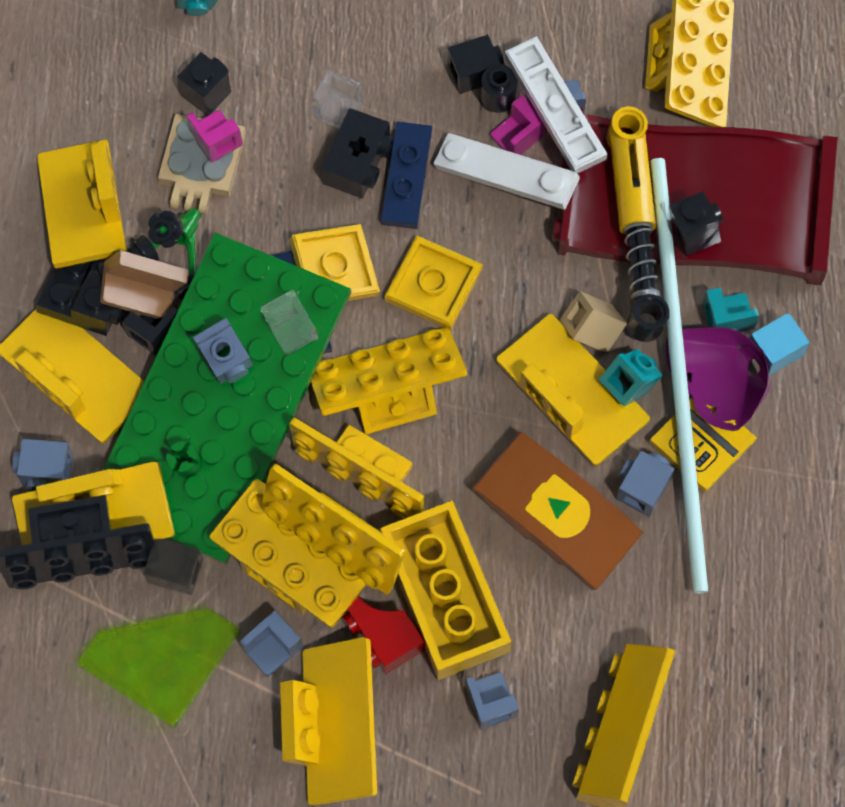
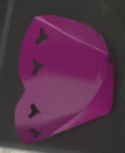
M705 327L682 329L686 372L692 373V382L690 383L687 379L688 394L693 396L695 410L706 422L714 427L729 431L739 430L752 418L771 389L763 349L758 348L743 333L730 328ZM667 336V339H666V349H665V351H666V361H667V365H668L669 371H670V373H671L670 356H669V346H668V336ZM752 359H755L759 364L760 370L757 374H752L750 371ZM706 404L717 407L715 414L711 413V409ZM735 420L736 425H733L732 423H726L723 421Z

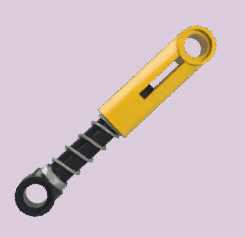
M627 106L620 108L614 113L607 131L606 140L611 148L619 228L622 234L627 235L625 244L629 246V252L626 258L631 262L628 274L633 279V283L630 286V291L632 292L631 300L629 301L631 312L627 318V329L636 340L650 342L661 335L669 319L670 310L668 304L660 296V291L655 286V280L658 279V276L654 275L653 264L656 263V260L652 259L651 249L655 245L650 242V233L656 228L645 134L648 121L646 115L636 107ZM620 128H629L634 134H626ZM647 313L652 315L656 323L643 321L640 314Z

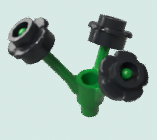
M195 208L188 209L186 214H182L179 217L167 210L162 211L161 214H153L148 221V226L150 227L148 236L152 242L144 235L137 239L130 238V248L127 249L129 253L157 261L159 256L155 249L162 245L164 248H169L176 244L185 245L187 247L189 276H187V284L180 287V290L176 292L177 297L181 300L184 299L197 271L196 235L194 233L198 228L197 222L201 218V214Z

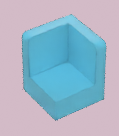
M790 314L783 315L750 336L754 344L758 348L763 349L769 376L804 356L810 343Z

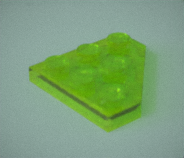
M208 608L99 631L77 664L92 676L175 729L241 631L238 627Z

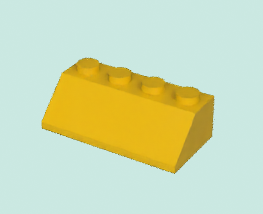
M626 644L623 655L615 653L608 673L609 676L615 677L611 692L603 689L596 712L603 714L599 729L591 726L584 749L591 751L587 766L579 764L572 787L579 789L576 800L596 807H626L676 650L667 647Z

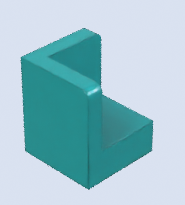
M721 287L706 290L702 305L709 327L730 328L739 332L755 329L759 318L758 310H751L745 293L723 297Z

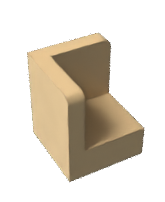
M582 291L578 292L560 319V322L574 340L602 352L610 350L627 325L626 321L612 304Z

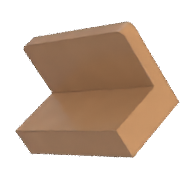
M120 250L104 261L100 302L162 320L171 309L173 292L187 284L188 270Z

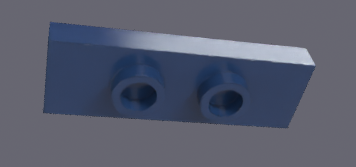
M397 121L381 218L382 225L418 229L433 126Z

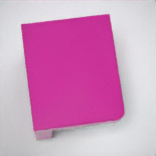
M521 95L511 104V116L491 132V139L501 149L521 155L545 136L546 127L534 106Z
M217 110L200 121L193 112L186 115L189 131L212 163L243 145L239 127L233 119L227 121L221 111Z

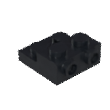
M108 258L54 268L36 305L37 313L107 336L111 325L119 324L124 311L123 309L100 302L104 261Z

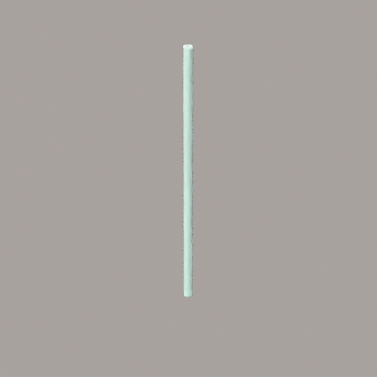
M655 158L650 163L663 295L670 310L666 325L693 594H703L708 592L666 165L665 159Z

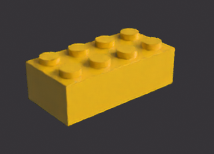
M453 500L380 528L385 538L405 551L397 580L417 630L425 642V650L438 680L510 653L511 639Z

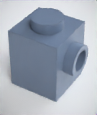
M22 439L20 451H15L13 473L17 474L22 485L26 486V489L29 491H35L37 486L70 479L73 452L67 442Z
M640 451L635 461L628 458L618 476V479L623 482L618 490L616 500L650 518L671 481L675 468L669 466V461L657 453L651 452L647 454Z

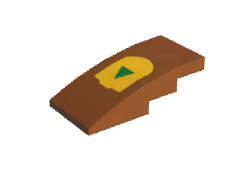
M523 432L517 434L472 488L525 539H532L559 565H565L591 590H597L644 533L587 481Z

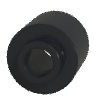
M496 64L487 68L482 75L481 100L484 106L492 112L503 113L509 110L511 104L517 99L518 79L509 66Z

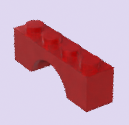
M358 596L348 608L346 614L341 617L352 636L359 633L361 637L370 639L372 667L375 669L380 666L385 675L425 651V642L404 609L397 611L378 610L364 603Z

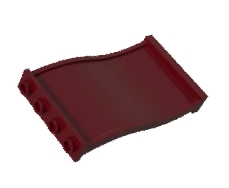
M583 113L605 149L607 159L578 173L580 179L566 209L563 211V220L555 219L553 241L560 242L558 255L566 256L567 252L596 258L630 262L626 258L629 252V246L625 244L627 235L622 234L619 228L611 148L606 140L607 131L612 119ZM648 124L645 134L653 204L654 194L650 161L655 158H663L666 165L669 205L704 191L709 203H717L724 221L719 224L721 242L689 256L686 255L672 227L675 265L751 269L807 279V284L822 285L828 269L838 137L823 136L822 139H814L761 129ZM620 128L626 134H634L629 128ZM563 157L561 168L571 170ZM656 224V228L650 233V242L655 245L651 249L652 259L656 260L655 264L660 265Z

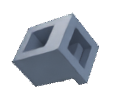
M227 318L193 337L220 384L226 381L233 383L247 375L249 372L248 368L253 366L249 355ZM230 347V353L226 357H219L217 355L219 351Z

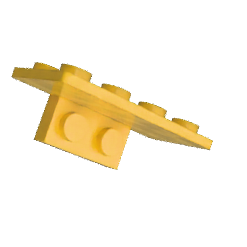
M672 0V12L650 24L645 88L658 92L666 87L665 108L667 110L711 127H726L734 13V2L732 0Z
M104 139L39 153L37 158L54 268L109 258L120 250L127 252L108 140Z
M37 308L0 344V356L101 444H105L126 422L145 382L83 328L37 313Z
M548 314L497 357V363L595 467L599 466L650 422V416L636 401L623 406L599 381V378L606 370L578 341L570 336L565 327L553 314Z
M444 327L429 330L426 333L409 338L397 339L370 349L358 350L352 354L334 359L322 360L311 380V385L323 416L358 407L365 434H370L437 415L432 386L465 377L467 369L450 329Z
M294 417L290 421L289 426L293 446L296 447L295 452L301 458L310 463H314L315 460L328 467L326 470L331 476L341 482H346L348 479L360 486L358 490L364 496L375 502L380 498L390 504L392 512L402 519L425 511L424 495L403 483L413 468V462L351 425H348L336 443Z
M150 462L121 470L107 469L37 486L35 491L13 496L12 502L22 545L32 544L28 508L106 495L108 500L112 529L148 523L150 524L155 541L173 537L175 531L160 464L158 462Z
M274 464L269 470L261 509L275 523L283 524L294 531L304 543L314 545L329 555L336 565L346 567L354 572L370 588L378 589L388 595L393 589L405 551L385 538L383 533L324 493L317 492L279 465Z
M255 479L210 534L211 541L240 562L242 571L299 614L304 616L308 611L325 625L333 628L362 592L366 584L361 577L348 568L336 565L329 555L316 546L304 543L294 531L283 524L272 521L261 509L266 484L259 479Z
M361 637L303 650L304 682L295 680L280 682L282 760L307 766L309 805L318 806L376 796L377 773L371 641L368 638Z

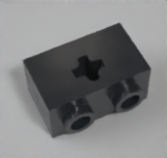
M349 108L321 168L323 184L363 199L367 189H373L377 183L380 174L378 164L381 158H387L392 149L394 138L390 136V122Z

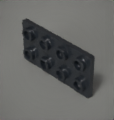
M106 495L28 508L32 544L0 549V571L8 587L22 590L33 588L37 583L48 581L58 583L69 582L76 576L81 575L103 576L120 568L142 569L150 566L151 563L160 561V553L150 524L145 523L117 529L111 528L109 504Z

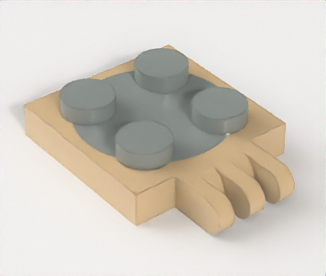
M175 114L158 176L160 184L174 187L170 207L178 209L182 196L186 197L184 210L188 211V209L194 208L196 199H200L198 211L201 214H207L212 194L230 197L243 145L212 163L189 131L186 115ZM237 125L240 129L242 142L244 144L246 128L244 126Z

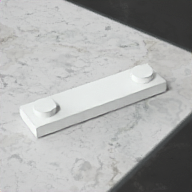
M536 36L505 51L504 57L571 171L580 173L606 160L607 153L538 37Z
M451 133L447 134L433 163L437 170L563 210L566 209L580 179L577 172Z

